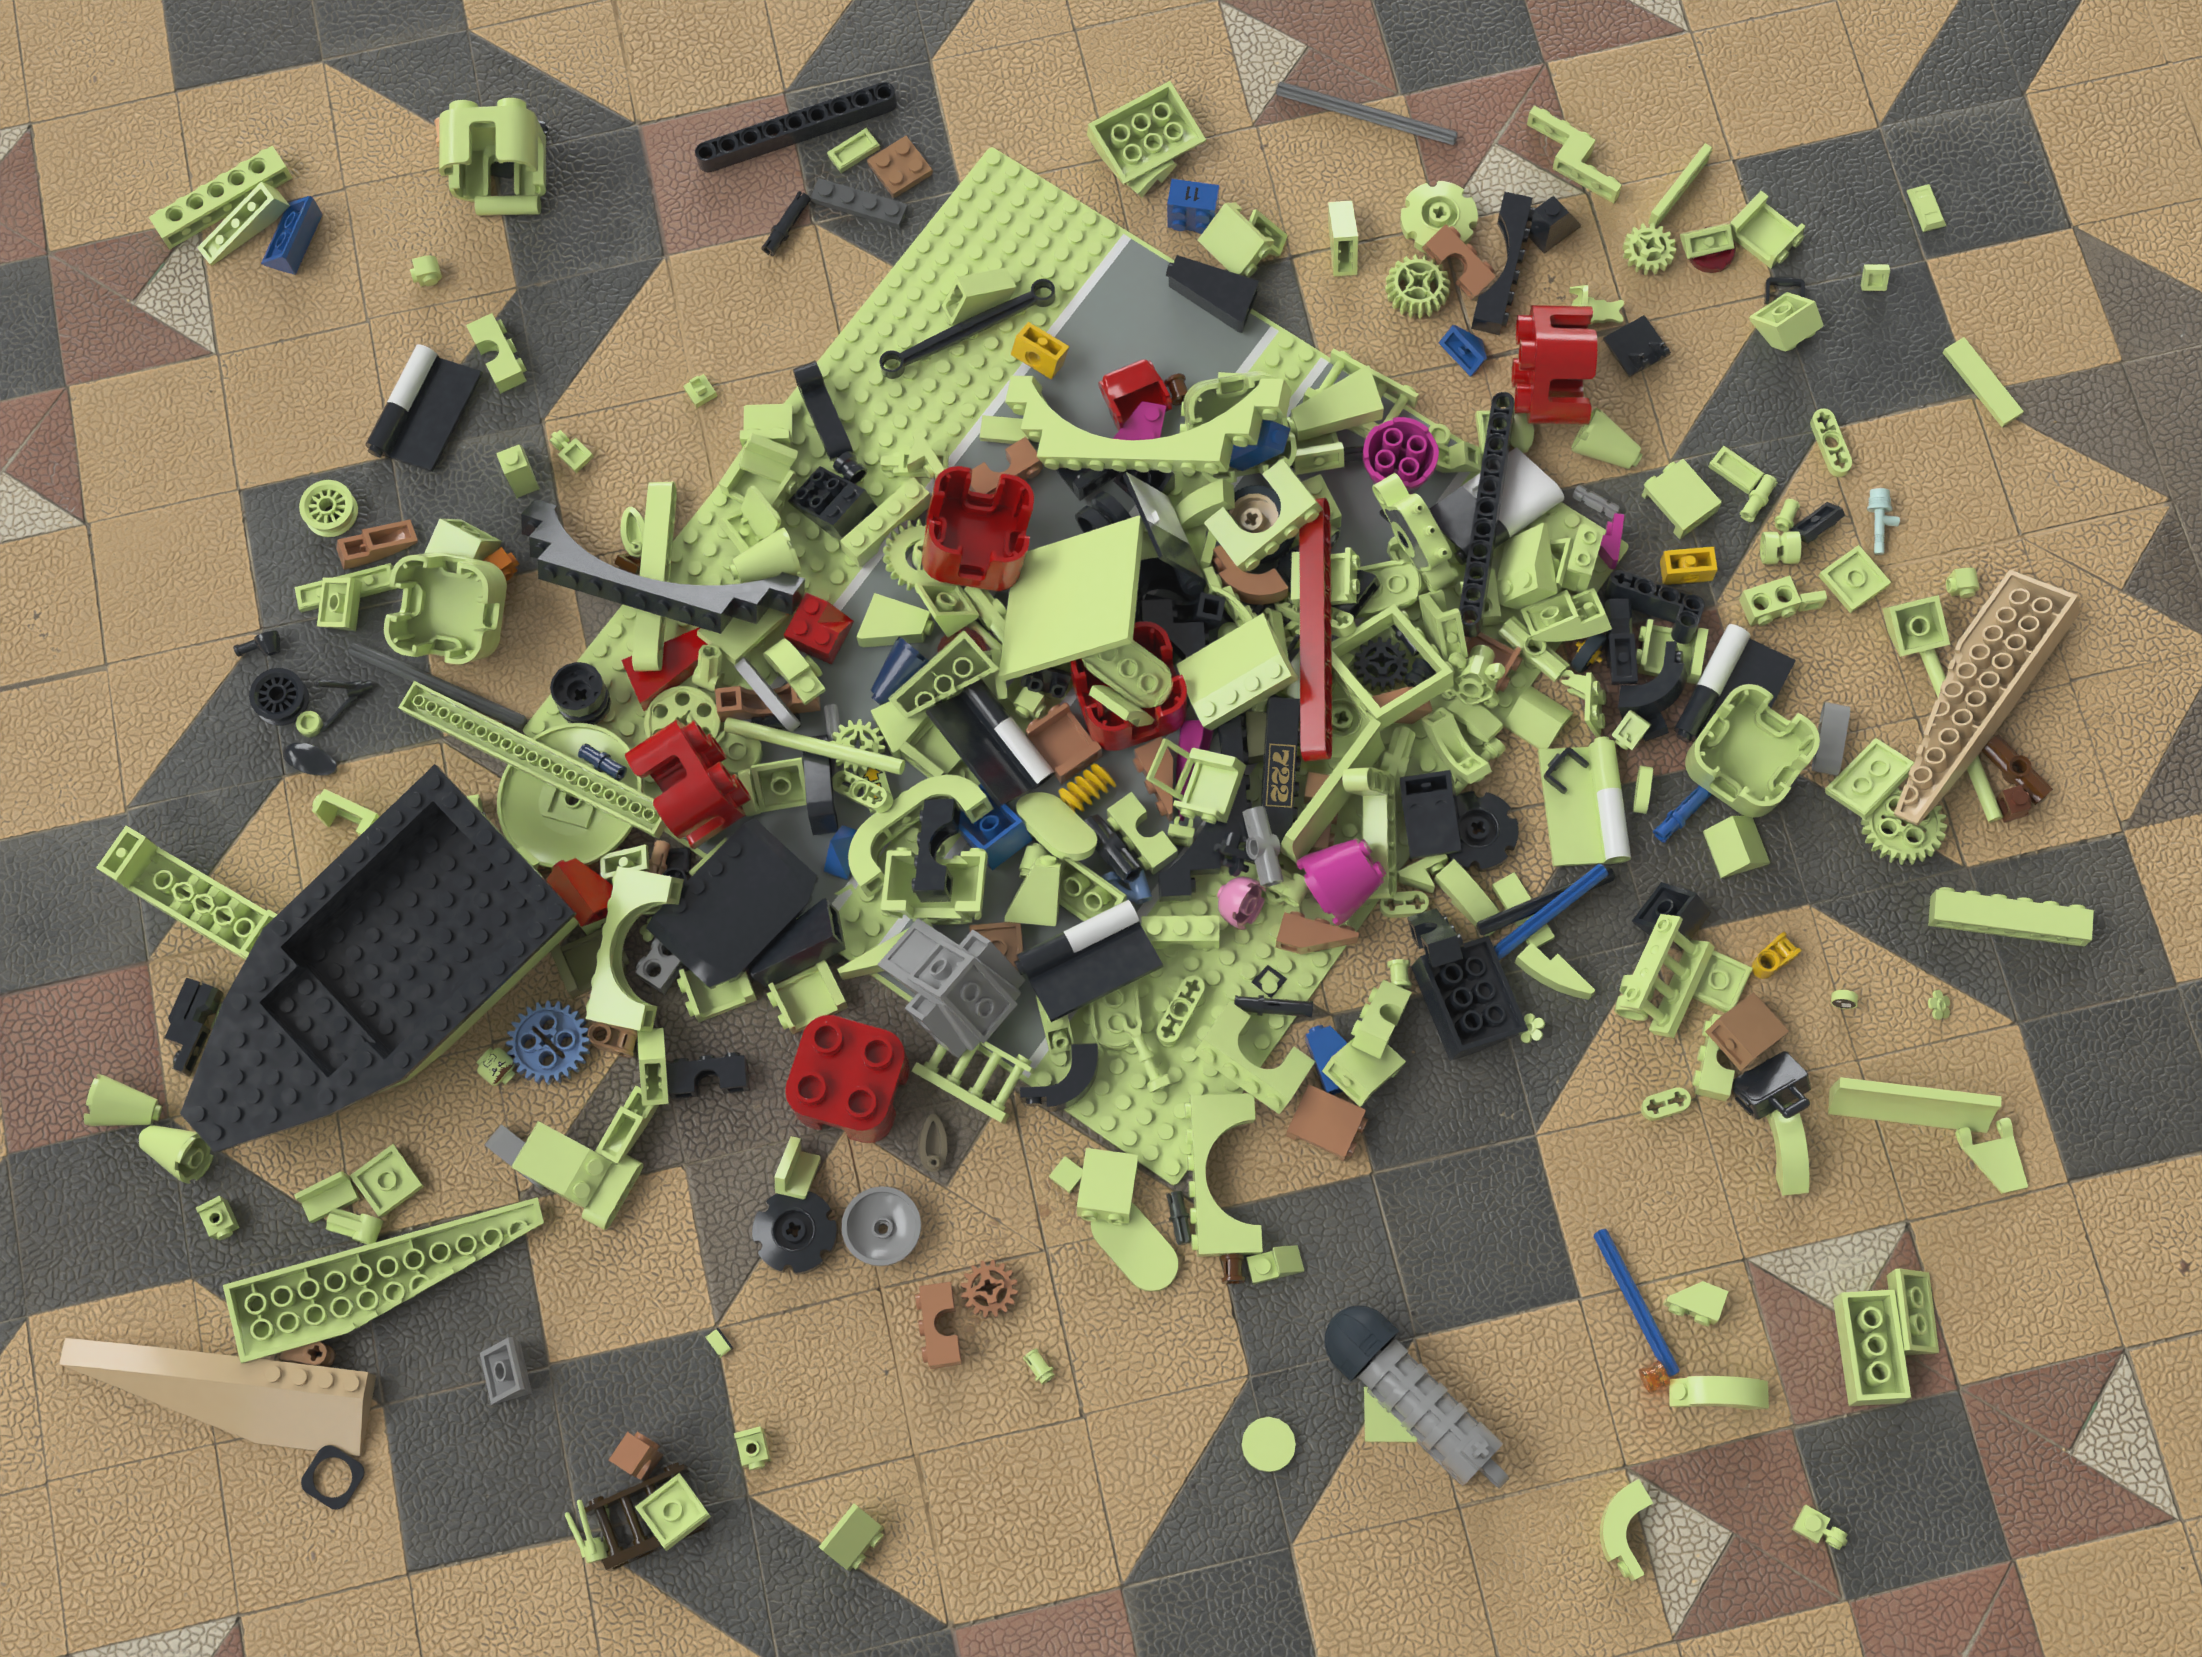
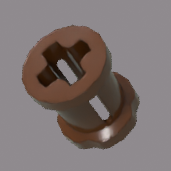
M1181 373L1171 375L1164 381L1165 386L1170 390L1172 405L1174 406L1182 405V401L1184 402L1185 395L1188 392L1185 384V375Z
M1243 1254L1221 1255L1224 1277L1221 1279L1222 1284H1241L1245 1282V1277L1242 1276Z

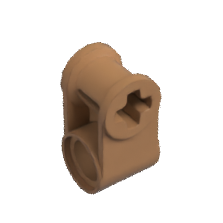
M597 1022L590 1026L588 1037L595 1048L625 1058L634 1057L633 1049L638 1038L637 1030ZM598 1032H608L605 1040H595Z
M316 1342L281 1352L279 1360L289 1363L330 1367L335 1360V1351L326 1344ZM323 1352L322 1357L316 1358L317 1353Z

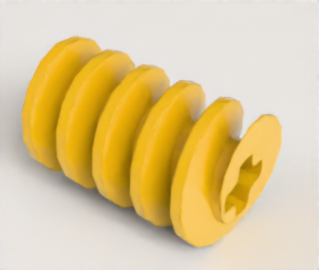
M1095 763L1092 764L1091 771L1087 769L1083 771L1084 778L1076 776V784L1068 782V790L1064 788L1059 789L1061 800L1074 812L1075 808L1082 812L1085 811L1083 802L1090 806L1093 805L1091 796L1099 800V790L1107 794V784L1114 788L1116 787L1115 781L1102 766Z

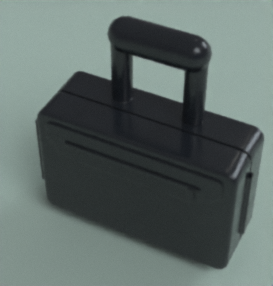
M1786 1051L1766 1059L1765 1062L1733 1079L1732 1087L1735 1101L1749 1116L1752 1115L1756 1120L1767 1116L1775 1110H1778L1784 1118L1788 1119L1810 1106L1809 1099L1803 1095L1811 1090L1808 1073ZM1796 1098L1799 1099V1101L1793 1103L1792 1105L1786 1108L1783 1107L1784 1105L1795 1100Z

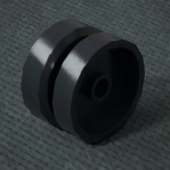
M1104 491L1091 500L1092 507L1086 505L1075 514V519L1083 533L1132 518L1122 504Z

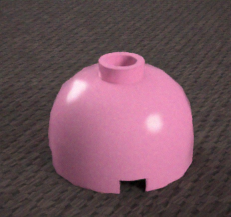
M1244 876L1236 877L1226 885L1221 886L1217 897L1218 909L1223 919L1238 929H1246L1243 925L1246 923L1252 924L1263 907L1265 899L1261 897L1262 890L1266 892V887L1261 886L1259 881Z

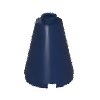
M899 636L895 640L870 690L874 693L871 698L879 705L890 702L888 698L926 665L929 660Z

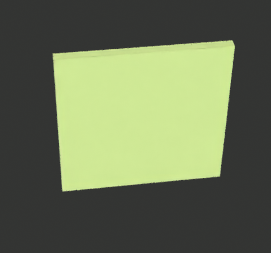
M1140 515L1027 551L1019 579L1010 587L998 676L1002 681L1132 643L1144 523Z

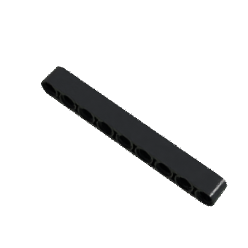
M881 82L702 142L695 148V156L699 168L707 173L714 172L889 113L897 105L895 89L892 84Z

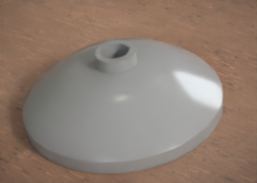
M873 1187L861 1192L849 1203L842 1219V1236L847 1248L857 1259L873 1266H889L902 1261L914 1250L921 1234V1218L916 1205L905 1193L891 1187ZM882 1225L888 1227V1231L884 1234L879 1233V1227Z

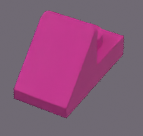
M1614 513L1612 522L1607 521L1605 535L1602 537L1598 551L1599 557L1613 570H1615L1619 559L1624 514Z

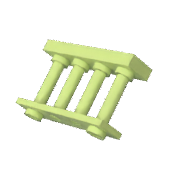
M1333 348L1330 363L1334 366L1319 389L1314 390L1308 387L1304 393L1303 402L1332 386L1342 370L1352 374L1366 365L1352 359L1347 352H1339ZM1371 369L1380 399L1384 393L1397 399L1384 422L1398 417L1406 404L1413 408L1416 407L1419 394L1408 385L1403 386ZM1373 421L1347 429L1366 439L1369 432L1380 424Z
M1660 914L1619 1006L1638 1011L1643 1009L1653 1018L1649 1031L1654 1035L1674 1038L1715 947L1706 941H1689L1678 931L1683 920L1681 917ZM1673 941L1684 950L1679 963L1668 954ZM1663 964L1674 972L1669 986L1657 977ZM1652 987L1664 995L1659 1008L1647 1000Z
M980 1042L973 1050L966 1049L951 1075L948 1074L946 1078L937 1074L939 1071L937 1067L947 1051L938 1044L929 1062L926 1061L924 1065L916 1062L912 1072L1003 1124L1006 1123L1010 1116L1004 1112L1006 1108L1004 1105L1023 1071L1026 1070L1032 1074L1035 1072V1069L1030 1067L1032 1061L1020 1054L1014 1058L988 1042ZM981 1044L993 1051L973 1088L970 1087L967 1091L959 1086L962 1082L960 1078ZM1004 1057L1014 1063L1015 1066L996 1100L988 1103L982 1099L984 1095L982 1092L1001 1058Z

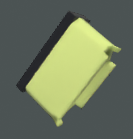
M719 1328L705 1336L717 1354H721L720 1358L734 1349Z

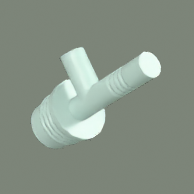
M1876 488L1870 490L1867 511L1875 513L1874 554L1882 555L1884 554L1885 525L1897 527L1900 523V518L1885 515V512L1892 511L1890 490Z

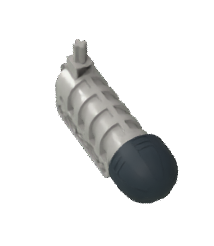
M1351 1306L1338 1312L1329 1322L1324 1339L1326 1353L1333 1365L1350 1382L1359 1376V1379L1368 1387L1367 1392L1373 1398L1375 1397L1378 1403L1387 1409L1388 1413H1392L1401 1422V1426L1406 1427V1431L1412 1437L1415 1436L1417 1438V1443L1459 1484L1464 1486L1479 1470L1496 1487L1501 1488L1509 1480V1477L1491 1457L1503 1443L1481 1421L1478 1423L1467 1412L1468 1409L1461 1402L1458 1403L1448 1393V1389L1441 1382L1438 1383L1428 1374V1370L1421 1363L1418 1364L1397 1339L1391 1342L1400 1331L1383 1314L1371 1307Z

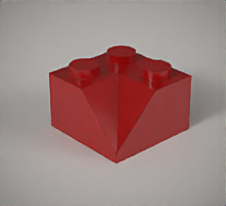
M806 592L784 633V637L797 650L832 665L854 621L828 601Z

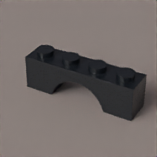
M955 799L924 800V809L920 811V823L922 826L921 832L917 834L919 852L914 858L916 878L912 879V891L916 893L921 903L951 901L953 877L947 866L936 862V854L946 839L959 832L961 811Z

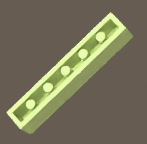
M1942 887L1939 890L1936 889L1930 896L1928 926L2085 947L2092 940L2094 910L2085 909L2083 905L2059 906V903L2054 901L2036 903L2030 898L2014 900L2007 899V896L2001 894L1983 896L1977 891L1961 893L1955 892L1953 888Z

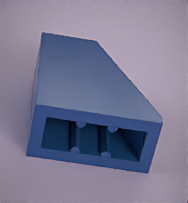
M1262 419L1257 445H1247L1246 447L1233 445L1229 467L1245 471L1283 453L1291 428L1271 420Z
M1315 1026L1308 1030L1309 1033L1305 1035V1042L1311 1058L1315 1061L1314 1066L1323 1090L1332 1095L1344 1092L1322 1070L1331 1057L1342 1049L1347 1042L1331 1026Z

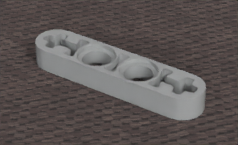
M743 657L734 667L777 719L792 733L801 725L800 721L753 665Z

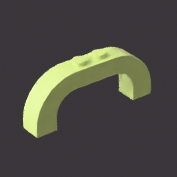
M934 776L902 792L899 797L893 800V804L888 811L884 813L876 812L869 817L855 833L848 855L851 873L866 896L869 898L883 888L884 874L878 865L881 850L889 841L920 820V811L924 809V800L955 799L959 809L966 814L972 823H975L993 810L983 791L975 783L961 776Z

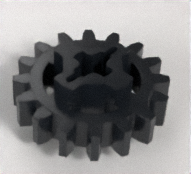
M1378 637L1376 643L1369 639L1368 647L1363 644L1360 645L1361 653L1355 654V660L1357 661L1354 662V669L1358 670L1356 672L1357 678L1363 677V686L1370 683L1372 691H1374L1376 686H1380L1381 692H1384L1385 686L1388 685L1393 690L1395 682L1402 683V676H1406L1408 671L1405 667L1408 666L1409 659H1403L1406 656V650L1399 651V642L1393 646L1391 638H1388L1386 642H1382V638ZM1378 662H1382L1384 667H1380ZM1390 672H1395L1390 677H1387Z

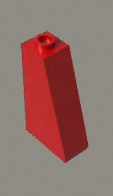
M700 628L664 642L662 669L660 671L635 672L632 656L621 660L643 711L648 709L650 703L660 693L679 686L694 674L698 666L699 649L702 645H708L697 636V631Z

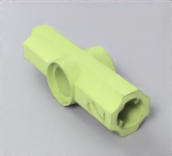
M966 586L964 592L979 614L978 619L988 631H992L1003 645L1007 610L997 598L994 599L988 590Z
M1514 616L1509 618L1498 632L1515 649L1517 646L1522 649L1521 655L1525 662L1534 664L1553 682L1559 680L1562 677V672L1566 671L1570 666L1548 647L1545 641L1533 640L1529 629ZM1536 646L1540 651L1533 653L1528 647Z
M1395 727L1388 752L1385 751L1380 770L1392 773L1394 776L1395 798H1397L1399 792L1400 777H1405L1410 761L1409 755L1416 736L1415 732L1406 727Z

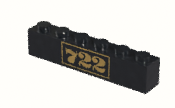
M1269 697L1266 709L1261 806L1266 809L1271 833L1278 837L1281 845L1284 836L1298 817V807L1293 806L1294 797L1299 795V782H1295V773L1300 772L1301 756H1297V746H1300V731H1298L1300 699Z

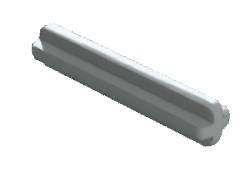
M829 704L824 707L828 741L830 742L835 741L832 738L833 732L840 733L838 706L836 704ZM830 758L834 776L837 772L844 770V764L836 766V759Z

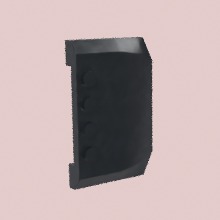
M752 818L742 824L682 886L679 905H663L653 915L646 929L707 987L714 989L716 988L715 986L722 983L738 980L808 908L813 898L812 893L815 884L819 878L759 821Z

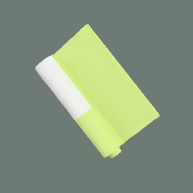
M1598 737L1588 747L1572 748L1588 761L1589 766L1584 768L1568 754L1565 756L1564 762L1556 771L1550 774L1567 788L1565 794H1562L1544 779V773L1548 770V764L1557 753L1561 754L1566 748L1538 749L1553 867L1617 864L1631 860L1615 741L1609 740V737Z

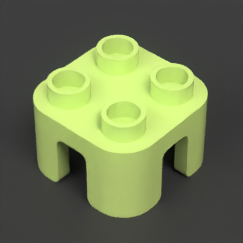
M503 98L497 102V106L479 107L472 101L457 100L449 104V110L440 114L439 173L441 176L449 175V190L454 197L464 201L475 202L476 196H491L490 167L494 162H514V192L516 195H539L541 197L546 193V136L535 113L526 109L525 101L518 98Z
M1253 371L1204 380L1194 384L1186 393L1183 403L1187 431L1205 424L1231 409L1259 385L1260 379L1277 378L1265 372ZM1287 417L1271 420L1288 427ZM1289 432L1283 453L1245 471L1229 467L1228 472H1218L1217 474H1209L1205 471L1199 472L1211 482L1223 478L1229 483L1237 482L1236 477L1255 473L1263 474L1280 459H1283L1291 466L1297 452L1295 436L1292 432Z
M436 552L406 556L395 564L390 576V587L403 589L402 605L400 612L387 614L384 622L385 639L394 651L412 657L428 654L445 656L444 662L464 664L484 659L497 649L501 635L507 583L503 572L496 565L487 561Z
M1753 684L1742 685L1731 691L1688 750L1685 765L1689 776L1694 782L1744 816L1761 817L1771 812L1787 795L1794 780L1816 754L1819 748L1820 737L1816 726L1802 714L1797 713L1789 721L1772 710L1768 704L1774 696L1766 689Z

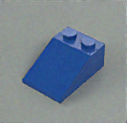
M980 784L978 787L988 798L993 810L975 823H972L960 809L959 834L971 848H981L986 851L988 855L987 866L993 871L1033 839L1027 831L1024 822L1006 804L999 807Z

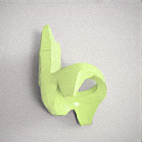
M1588 285L1569 288V293L1578 295L1571 306H1592L1593 318L1590 325L1593 322H1623V316L1619 312L1624 306L1623 300L1615 302L1595 300L1592 297H1588Z

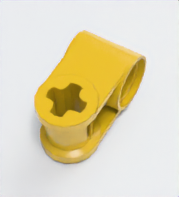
M1785 931L1763 949L1752 962V972L1756 977L1761 979L1771 977L1802 952L1800 948H1796L1786 937L1787 933ZM1760 960L1768 961L1771 969L1764 968Z

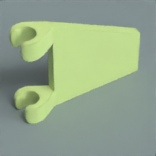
M2003 1118L1996 1121V1127L2001 1139L1975 1145L1972 1143V1135L1968 1127L1956 1130L1955 1135L1960 1147L2001 1194L2028 1188L2013 1136L2011 1119Z

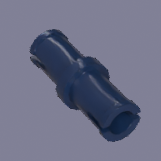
M587 743L579 749L578 757L592 764L598 772H605L618 781L622 780L626 775L627 767L611 759V755L608 753H601Z

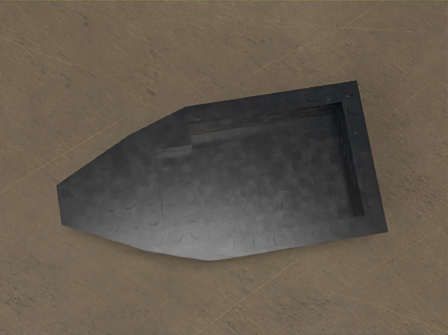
M434 764L262 929L221 1005L180 1112L181 1116L214 1152H220L329 1117L370 1096L408 1082L446 1052L579 924L574 918L577 913L454 782Z

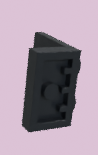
M1059 468L1056 470L1079 501L1114 479L1119 471L1114 469L1095 471L1090 468H1081V470Z

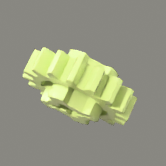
M1643 223L1640 230L1633 227L1631 234L1627 233L1626 242H1624L1622 250H1624L1623 258H1629L1627 265H1635V272L1644 269V275H1647L1649 270H1652L1655 275L1659 268L1665 271L1667 264L1671 265L1676 252V248H1674L1675 239L1669 240L1670 231L1663 233V226L1655 229L1654 223H1651L1649 228H1646Z
M858 719L857 725H853L852 721L848 720V727L846 728L840 724V733L833 732L832 738L835 741H830L855 748L857 739H859L861 750L878 754L885 752V746L880 745L884 742V737L878 736L879 728L877 727L872 730L871 722L864 726L861 719ZM863 734L869 736L871 740L867 739ZM836 759V766L844 764V771L852 768L854 775L857 774L858 769H862L864 774L867 773L866 766Z

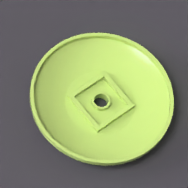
M569 723L549 728L531 738L594 769L592 764L578 757L581 746L587 743L601 753L606 752L611 755V759L627 767L626 775L619 782L643 793V778L633 773L625 758V753L631 749L618 736L605 728L587 723ZM509 764L502 775L497 794V814L501 829L506 839L516 849L523 846L540 861V866L552 869L557 862L561 860L566 862L577 858L586 866L595 863L607 853L614 851L625 840L633 826L581 800L575 805H569L571 795ZM600 772V773H602V774H604V775H606V776H608V777L613 778L612 776L608 775V774L605 773V772Z

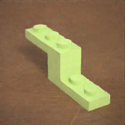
M1534 106L1529 112L1527 125L1563 145L1555 156L1553 169L1608 201L1615 203L1619 197L1622 184L1618 183L1615 178L1602 174L1594 166L1585 164L1593 152L1596 140L1588 133L1575 129L1567 121L1559 120L1552 116L1549 111Z

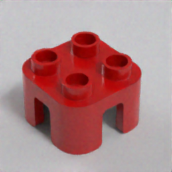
M1531 305L1530 315H1517L1516 345H1519V358H1513L1511 382L1512 388H1515V413L1527 414L1528 424L1589 425L1592 406L1590 399L1584 397L1583 379H1593L1597 368V333L1593 329H1587L1593 318L1592 306Z
M952 466L944 469L935 480L927 512L922 550L924 570L931 578L943 583L993 591L1009 589L1019 579L1029 547L1030 536H1026V531L1034 505L1032 488L1024 479L1018 476L1001 474L994 494L972 492L969 490L973 472L971 468Z
M1142 621L1134 623L1133 640L1165 663L1172 675V691L1164 703L1152 708L1139 707L1154 719L1153 724L1137 727L1129 720L1125 721L1090 696L1089 693L1093 685H1108L1088 671L1082 658L1071 661L1073 688L1092 740L1097 741L1101 748L1105 750L1119 751L1177 731L1185 722L1187 716V686L1183 675L1177 676L1175 671L1173 649L1168 634L1161 626L1153 622Z
M676 719L625 753V758L636 776L646 778L650 775L657 783L662 794L654 799V808L669 830L678 839L686 837L692 849L698 848L746 816L742 806L752 800L749 792L736 774L731 776L721 763L727 757L719 743L710 733L706 735L695 720L685 726Z
M823 1015L812 1020L803 1032L786 1083V1099L798 1120L805 1126L821 1130L823 1124L844 1130L848 1138L854 1141L874 1143L883 1139L893 1126L896 1117L893 1100L898 1085H906L910 1073L909 1060L900 1039L892 1032L834 1015Z

